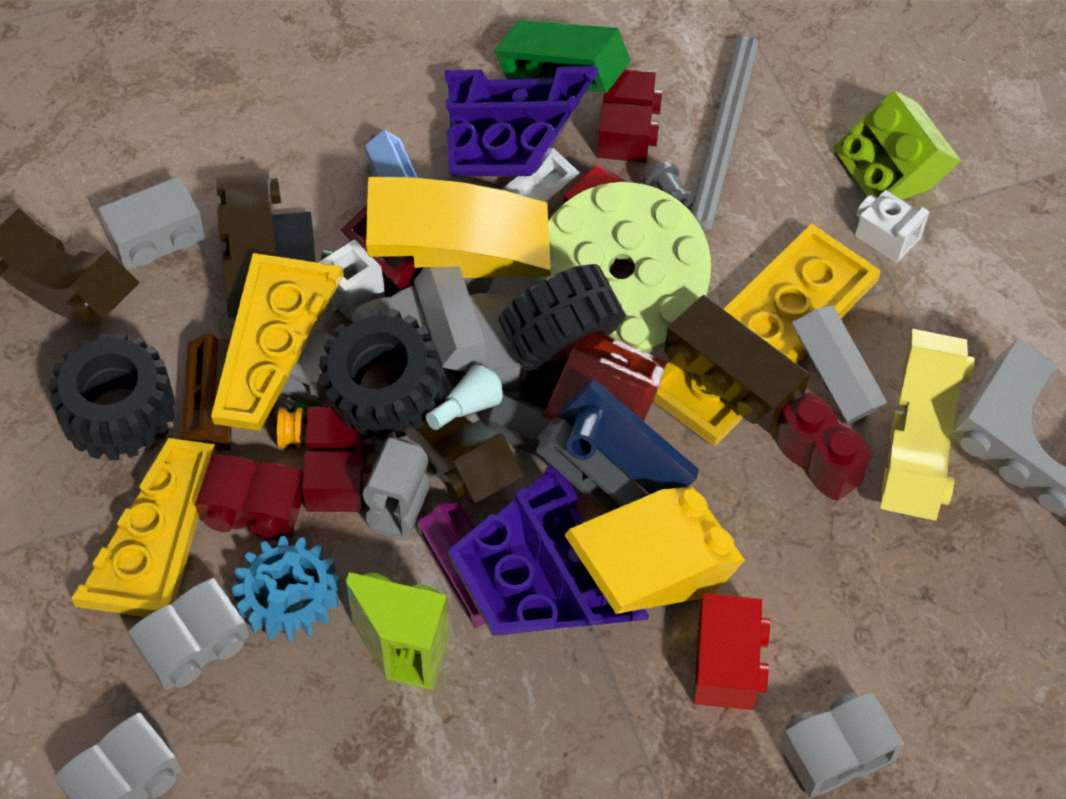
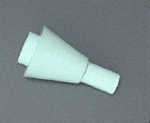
M472 366L446 398V401L426 414L427 423L431 428L438 430L455 417H462L499 405L503 398L500 378L494 371L484 366Z

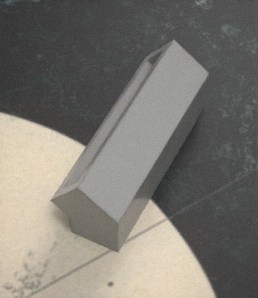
M460 266L424 267L415 278L414 283L432 339L442 361L443 368L465 372L472 363L486 360V347Z
M833 305L818 308L792 322L793 329L847 425L869 416L888 403Z

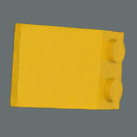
M693 486L657 491L575 526L565 534V537L616 614L702 599L703 593L715 594L745 562V559L735 547L732 536L721 527L708 509L705 498Z

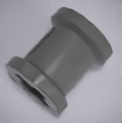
M670 162L658 164L644 175L642 179L644 185L658 188L670 194L686 206L688 210L693 206L694 196L682 186L678 179L679 170L675 164Z

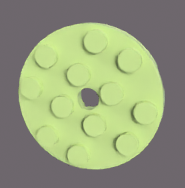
M631 182L599 185L569 199L548 221L551 276L580 265H600L626 313V317L619 327L594 346L629 357L656 351L665 346L667 327L702 295H707L711 279V257L705 234L694 215L686 206L658 188ZM616 258L618 260L627 259L634 263L635 270L630 277L617 279L611 275L609 270ZM534 276V283L537 284L550 276Z

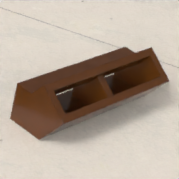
M207 333L189 341L187 345L182 440L214 444L216 451L231 450L232 427L213 424L211 418L231 339H218L212 334Z

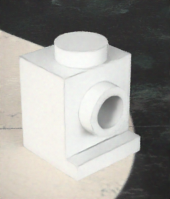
M887 190L878 198L869 195L857 210L856 216L860 219L855 236L895 263H898L921 239L930 211L923 207L918 211Z

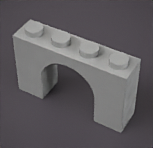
M1018 338L996 358L948 436L958 442L965 452L980 458L998 471L1005 481L1017 485L1038 500L1045 510L1057 514L1066 521V467L1055 461L1044 451L1035 436L1032 426L1034 402L1056 365Z

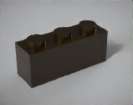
M705 295L698 298L667 327L664 353L667 354L669 360L676 367L683 370L686 369L702 381L704 387L711 394L723 397L736 407L745 420L752 424H758L768 433L780 422L783 408L805 394L810 376L807 371Z

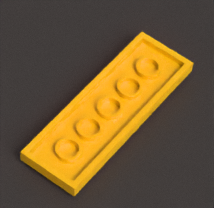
M811 223L724 310L797 364L807 352L793 329L792 322L818 308L830 305L834 306L841 319L878 282L881 270ZM671 361L645 385L644 395L713 447L743 419L736 407L723 397L711 394L704 387L702 381L686 369L683 370L676 367Z

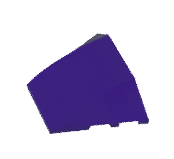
M597 66L557 67L554 78L487 80L482 69L444 70L449 99L446 100V109L449 112L450 129L447 130L450 174L452 176H531L536 173L550 155L575 107L598 74Z
M552 465L547 467L544 475L530 487H523L515 494V499L496 515L491 514L448 550V557L491 635L504 636L534 631L648 620L649 614L646 609L616 614L565 537L569 529L585 522L576 508L578 496L568 480Z

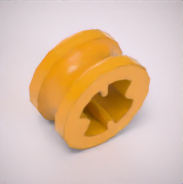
M280 407L277 417L278 448L285 449L288 444H294L296 449H303L305 440L304 408L297 407L296 411L291 413L287 411L286 407Z

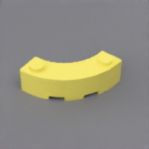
M912 329L899 384L901 386L898 405L903 406L904 411H895L893 414L888 442L887 466L889 468H885L883 474L880 509L937 521L941 504H950L954 488V478L948 477L951 437L948 435L953 428L961 384L970 383L975 360L974 357L968 356L966 339Z

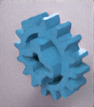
M280 536L278 547L273 549L266 541L262 542V554L260 556L249 552L245 555L248 569L236 568L235 570L237 583L239 584L233 586L232 591L235 601L239 602L236 605L238 613L242 618L249 617L250 629L254 633L263 626H266L269 640H274L279 631H285L288 641H294L295 630L301 628L308 636L313 635L312 622L317 620L320 623L327 624L329 616L326 608H338L339 605L338 596L335 592L341 590L339 575L335 574L336 568L333 558L324 559L323 547L320 545L308 551L306 539L303 537L299 538L295 546H288L286 537ZM306 568L316 575L319 583L315 582L314 576L305 574ZM255 593L260 595L261 600L268 602L267 609L259 604L255 598Z

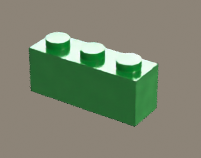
M518 20L494 50L506 79L554 78L557 67L597 66L599 72L586 91L601 93L609 91L631 61L619 28Z

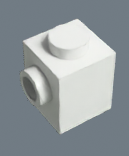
M355 239L318 262L343 267L344 276L333 294L328 307L333 311L339 309L349 321V312L352 309L368 301L385 298L381 266L372 257L367 256V252Z

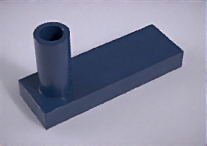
M594 378L562 406L559 417L566 420L573 427L567 442V450L572 457L579 460H587L593 457L596 449H598L650 494L663 489L688 487L697 479L699 469Z

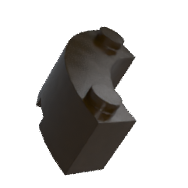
M269 169L217 175L216 191L217 196H220L221 203L217 206L219 236L221 242L229 241L230 250L222 251V269L228 318L237 317L253 253L278 257L274 204L281 203L279 179L270 178Z
M20 207L0 225V277L45 308L63 317L82 324L99 322L140 283L108 250L102 253L81 251L76 256L65 252V247L61 240L37 224Z
M407 365L375 381L379 389L397 381ZM447 376L446 383L442 384L445 391L443 401H434L436 407L444 403L454 389ZM425 415L422 418L424 426L416 431L413 426L405 429L409 439L418 443L423 448L428 457V466L445 484L448 492L454 499L461 497L470 503H477L524 477L504 435L489 429L480 420L472 423L464 416L455 417L438 430H435L429 426Z

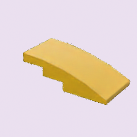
M368 177L366 239L368 257L414 256V268L460 266L463 278L551 276L548 208L546 202L504 190L462 182L407 177Z

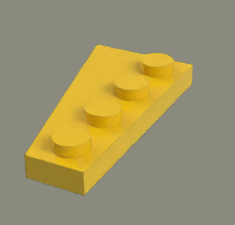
M253 253L211 414L213 424L255 431L261 430L344 276L342 266Z
M168 438L140 484L141 492L131 508H126L117 522L118 529L107 548L102 547L92 563L94 569L84 585L80 584L71 599L75 607L147 617L151 613L171 605L176 600L199 519L195 503L211 456L217 455L214 444Z

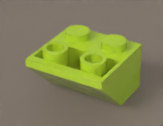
M895 90L887 95L833 146L867 197L872 195L878 198L887 190L899 199L904 200L930 190L961 162L960 158L919 103Z
M349 572L346 584L353 625L385 679L434 691L449 641L447 595L440 594L438 590L428 585L415 584L410 587L393 583L387 577L377 573L359 575Z

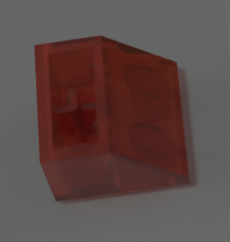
M598 331L574 341L543 417L553 420L555 416L559 417L562 406L594 378L644 421L659 388L667 362Z

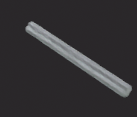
M742 35L736 42L692 209V214L703 231H708L713 226L757 54L758 41L755 37L748 38Z

